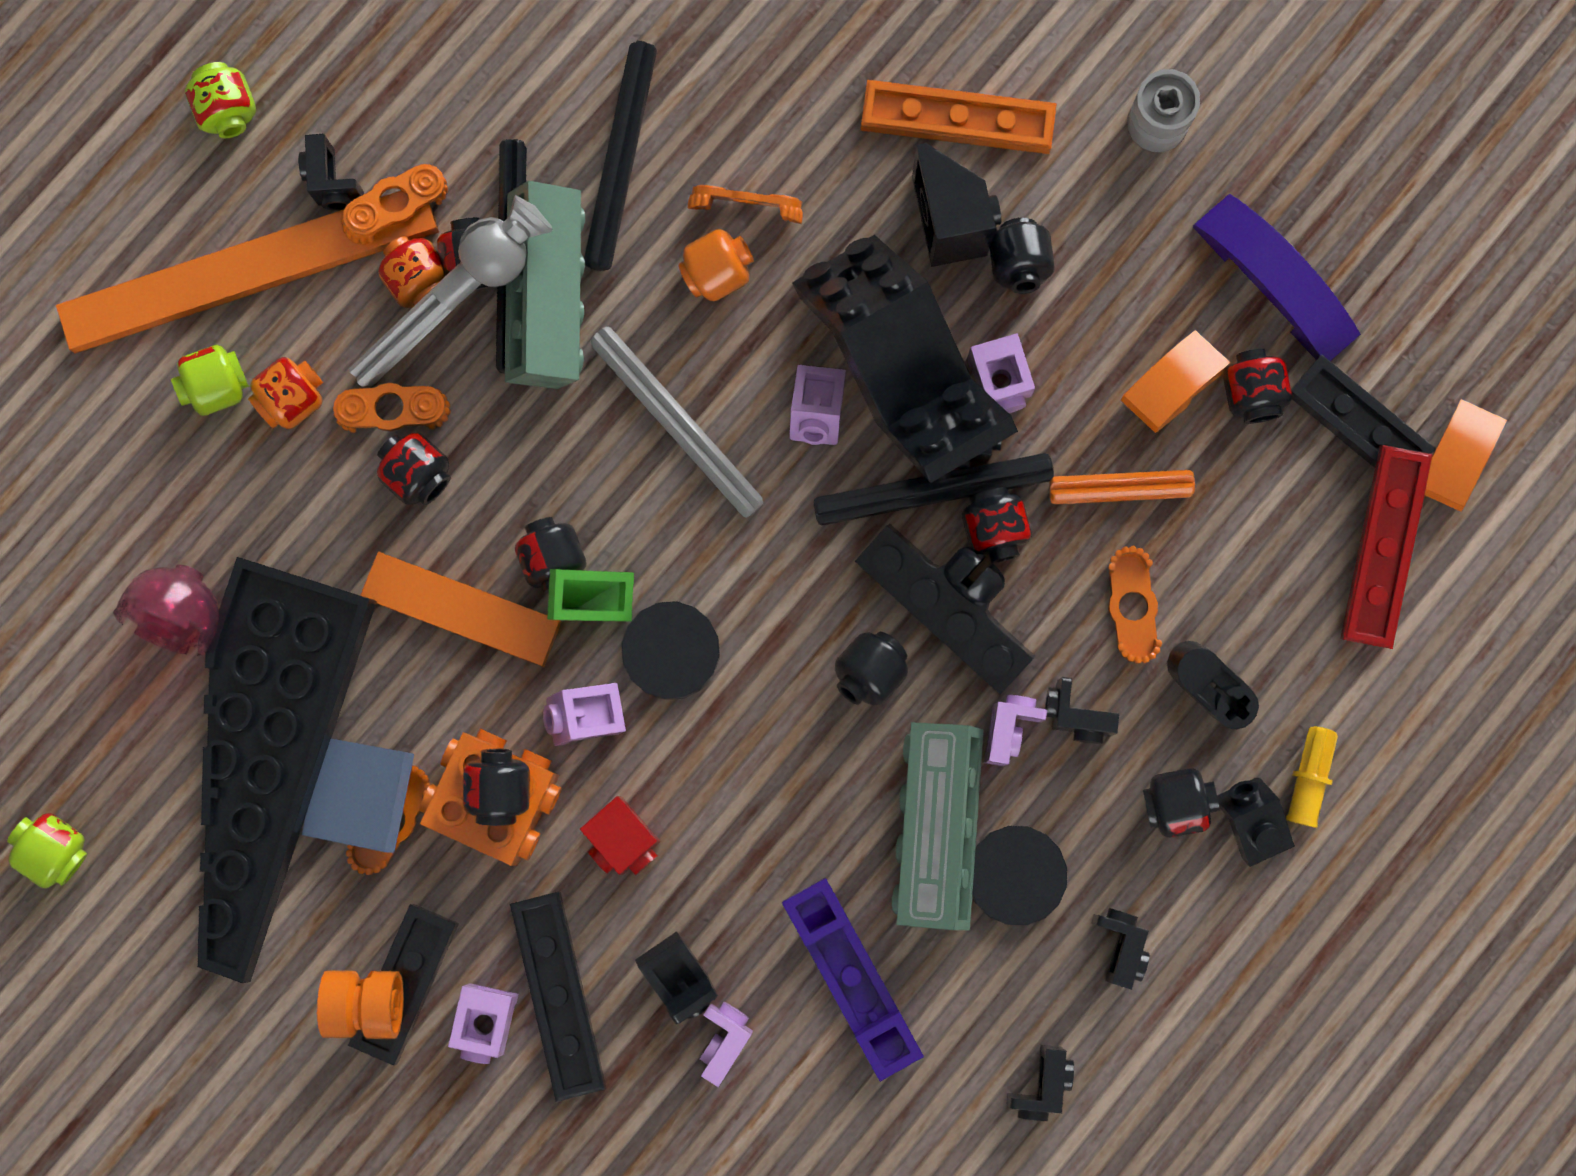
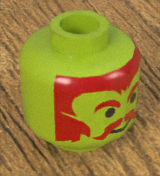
M222 62L209 63L197 68L192 73V79L185 88V95L198 128L206 133L218 134L220 138H232L242 134L246 130V124L252 120L256 113L255 102L244 74L238 69L228 67L227 64Z
M212 345L182 356L177 363L179 376L171 378L181 406L191 403L194 410L202 416L240 403L243 399L242 389L249 387L235 351L227 353L220 345Z
M52 813L43 814L34 821L25 817L7 839V842L13 846L9 854V864L13 869L39 887L48 888L56 883L64 886L77 872L88 853L82 850L85 841L84 836Z

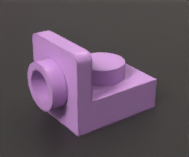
M806 365L797 366L790 418L791 440L812 445H836L838 443L846 370Z
M617 683L561 690L546 699L547 705L543 711L544 726L547 733L552 735L555 746L565 745L577 740L617 735L626 731Z
M1007 695L1006 703L998 701L993 704L984 763L1006 766L1009 765L1010 756L1018 757L1023 728L1015 727L1016 719L1033 722H1043L1046 720L1047 710L1035 708L1036 699L1018 695Z
M723 1002L720 1008L710 1004L703 1014L706 1018L728 1031L725 1038L715 1034L699 1059L707 1064L701 1077L717 1087L720 1086L753 1030L745 1026L749 1017L726 1002Z

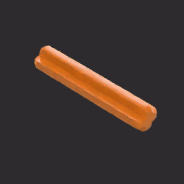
M1191 470L1055 476L1049 482V498L1053 504L1189 498L1195 492V478Z

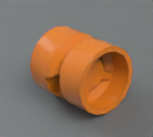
M325 971L321 978L317 999V1022L322 1038H352L358 1030L362 1031L366 1039L397 1038L402 1023L404 1002L403 981L400 972L370 971L367 978L361 979L356 971Z

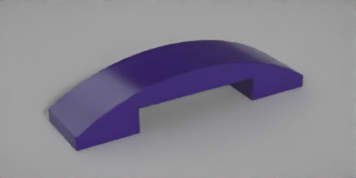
M1228 194L1193 225L1197 233L1225 262L1230 258L1294 326L1290 333L1315 360L1323 355L1331 361L1361 335L1343 305L1311 265L1277 230L1239 199Z
M826 877L782 901L787 914L812 956L879 1081L881 1082L923 1058L924 1055Z

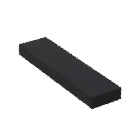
M558 891L511 903V912L555 1101L558 1102L605 1090L607 1087L561 892Z

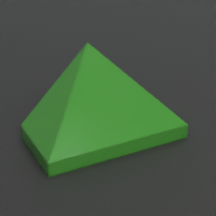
M550 569L547 619L632 621L634 573Z

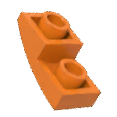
M1195 330L1152 366L1123 395L1121 401L1156 433L1187 409L1193 397L1219 378L1230 362Z
M1461 399L1433 453L1425 495L1462 512L1507 420Z

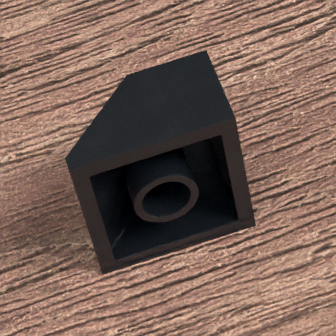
M927 143L916 145L912 180L931 267L988 256L994 233L997 231L996 225H1000L1002 222L997 196L988 195L984 179Z

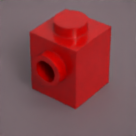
M616 796L580 828L581 832L594 845L587 852L606 874L614 869L619 875H624L630 869L636 876L658 857L653 848L661 841L621 796Z

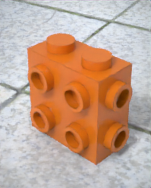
M481 728L476 737L463 732L459 740L453 738L442 756L440 765L446 769L438 786L431 784L423 796L419 811L425 814L420 824L510 866H518L521 858L527 861L530 859L538 844L541 833L535 831L542 812L550 815L558 801L562 787L555 784L560 775L548 770L552 762L551 760L524 749L521 757L512 754V759L525 762L530 770L529 809L517 816L516 823L502 826L477 824L475 822L476 816L468 814L463 806L464 766L473 760L481 759V750L504 749L507 740Z

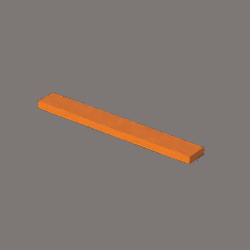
M401 190L382 196L380 203L389 212H399L406 208L409 199L407 194ZM428 204L417 210L415 215L408 221L392 224L375 233L372 243H354L352 239L347 238L346 233L343 232L341 222L345 210L343 209L57 304L56 308L69 350L73 353H78L382 252L388 244L400 237L405 236L411 240L439 233L431 205Z

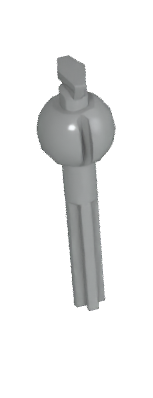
M515 195L509 217L505 221L490 217L480 219L467 227L461 236L458 253L461 262L349 368V372L357 378V383L360 386L371 388L481 284L490 287L503 286L519 276L525 266L527 255L524 242L529 237L553 231L550 223L536 206Z

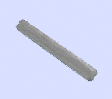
M606 326L599 330L590 340L592 348L737 511L745 518L753 515L763 504L761 495L612 328Z

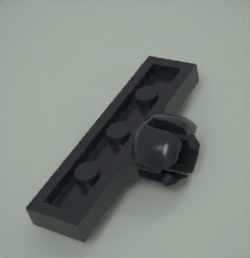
M891 524L886 525L855 562L1001 695L1035 658V655L995 620L988 610L990 602L1005 585V578L1001 571L993 563L990 568L988 567L973 582L969 576L986 558L985 555L977 554L973 551L972 547H963L946 564L939 566L928 559Z

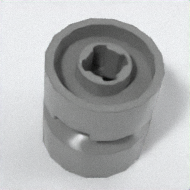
M1162 69L1150 74L1141 83L1127 117L1128 131L1132 140L1141 148L1151 152H1166L1176 148L1184 140L1200 107V92L1195 82L1187 74L1175 69Z

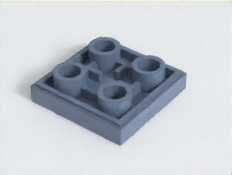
M330 739L306 813L302 835L381 852L394 853L414 754Z

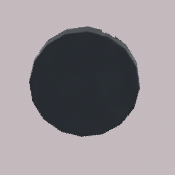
M678 601L656 603L640 611L627 626L622 641L623 665L630 679L645 693L664 700L685 699L702 690L714 675L720 659L719 638L710 620L695 607Z
M1006 826L990 832L976 845L972 897L974 902L988 917L1006 925H1029L1045 919L1059 906L1067 888V865L1060 848L1047 834L1029 826Z

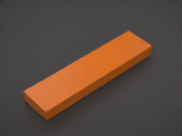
M867 80L861 131L1050 154L1057 103Z
M379 551L360 596L377 601L376 604L541 667H544L562 623L560 620L547 619L548 615Z

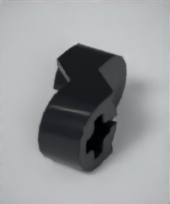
M1194 641L1181 642L1173 648L1167 660L1168 672L1178 685L1198 702L1210 716L1227 728L1236 730L1245 728L1253 722L1259 709L1257 696L1215 653ZM1211 682L1216 685L1214 688L1209 685Z

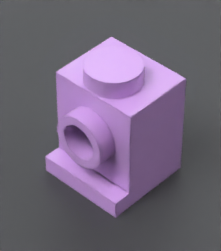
M1018 333L970 347L967 360L972 368L976 383L1008 413L1026 407L1025 399L1032 397L1035 386ZM996 374H1004L1008 377L1010 385L998 388L993 384L992 377Z
M472 983L462 986L448 1047L461 1050V1059L481 1064H490L491 1057L499 1058L504 1055L513 1011L519 994ZM480 1015H488L492 1018L494 1026L490 1033H482L477 1028V1019Z

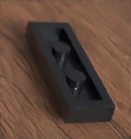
M1323 355L1312 364L1291 389L1293 401L1374 468L1376 467L1379 447L1381 445L1432 454L1436 450L1435 447Z
M409 905L381 971H399L402 976L404 1002L400 1032L395 1039H366L362 1031L358 1030L355 1036L350 1039L348 1046L393 1066L398 1064L459 923L418 905Z

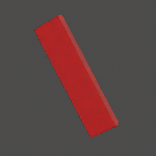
M1385 445L1379 447L1340 637L1342 640L1393 649L1433 454Z

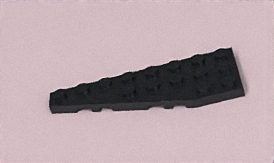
M240 557L236 558L205 650V668L209 669V695H204V714H208L207 747H203L201 825H205V853H200V872H204L203 905L199 906L197 967L240 983L251 982L377 601Z

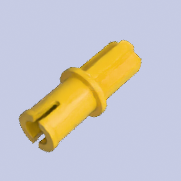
M1317 726L1309 728L1299 771H1293L1292 774L1297 779L1289 812L1286 815V821L1313 828L1318 827L1317 821L1326 785H1332L1333 781L1328 779L1338 739L1335 731Z

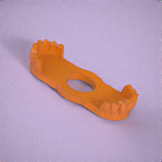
M421 164L396 177L381 179L374 185L371 191L354 199L346 206L341 219L343 232L354 243H372L375 233L392 224L408 221L422 207L433 201L437 205H441L442 200L446 199V194L448 193L446 179L437 167L430 164ZM395 188L404 191L409 199L406 208L399 212L385 210L381 206L380 198L386 190Z
M697 185L693 186L692 194L688 200L687 208L692 210H710L714 199L780 208L782 220L802 224V201L791 196L763 195L727 190L717 186Z
M394 383L380 384L375 388L345 390L338 395L333 406L337 424L342 426L345 431L349 430L351 433H355L356 428H378L391 432L400 430L404 426L424 425L434 430L436 426L441 427L443 422L448 420L447 415L451 413L448 398L440 389H435L432 386L402 387ZM395 394L402 399V413L394 420L381 419L376 412L378 400L384 395Z
M1125 546L1115 552L1114 556L1110 559L1111 563L1108 565L1111 587L1108 610L1111 619L1115 622L1117 649L1121 656L1127 659L1128 662H1134L1135 664L1147 663L1149 660L1156 658V655L1160 652L1159 647L1162 646V641L1157 639L1155 624L1158 602L1151 590L1149 573L1153 561L1149 559V554L1144 553L1142 548H1136L1135 546L1128 548ZM1127 593L1141 595L1147 603V612L1144 617L1136 621L1125 618L1119 609V602L1122 596Z
M412 766L403 808L405 824L398 833L395 852L401 842L407 840L413 833L416 826V817L420 812L421 801L431 785L425 771L417 766ZM347 845L349 850L346 851V856L349 857L347 863L351 864V868L357 870L359 874L366 875L379 873L381 869L386 868L395 852L387 853Z

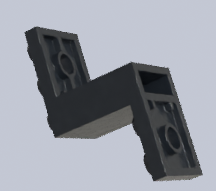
M873 235L869 238H860L853 241L846 247L845 252L828 262L812 265L804 272L802 277L792 282L799 298L832 331L876 424L930 483L1018 432L1012 416L970 377L928 281L877 236Z

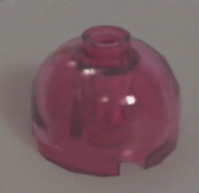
M181 564L176 565L175 569L159 567L140 573L133 578L125 589L113 611L116 620L122 625L127 617L138 625L134 632L135 635L156 646L187 655L190 647L198 648L197 656L204 655L216 634L219 623V605L212 590L202 582L204 579L203 575L197 570Z

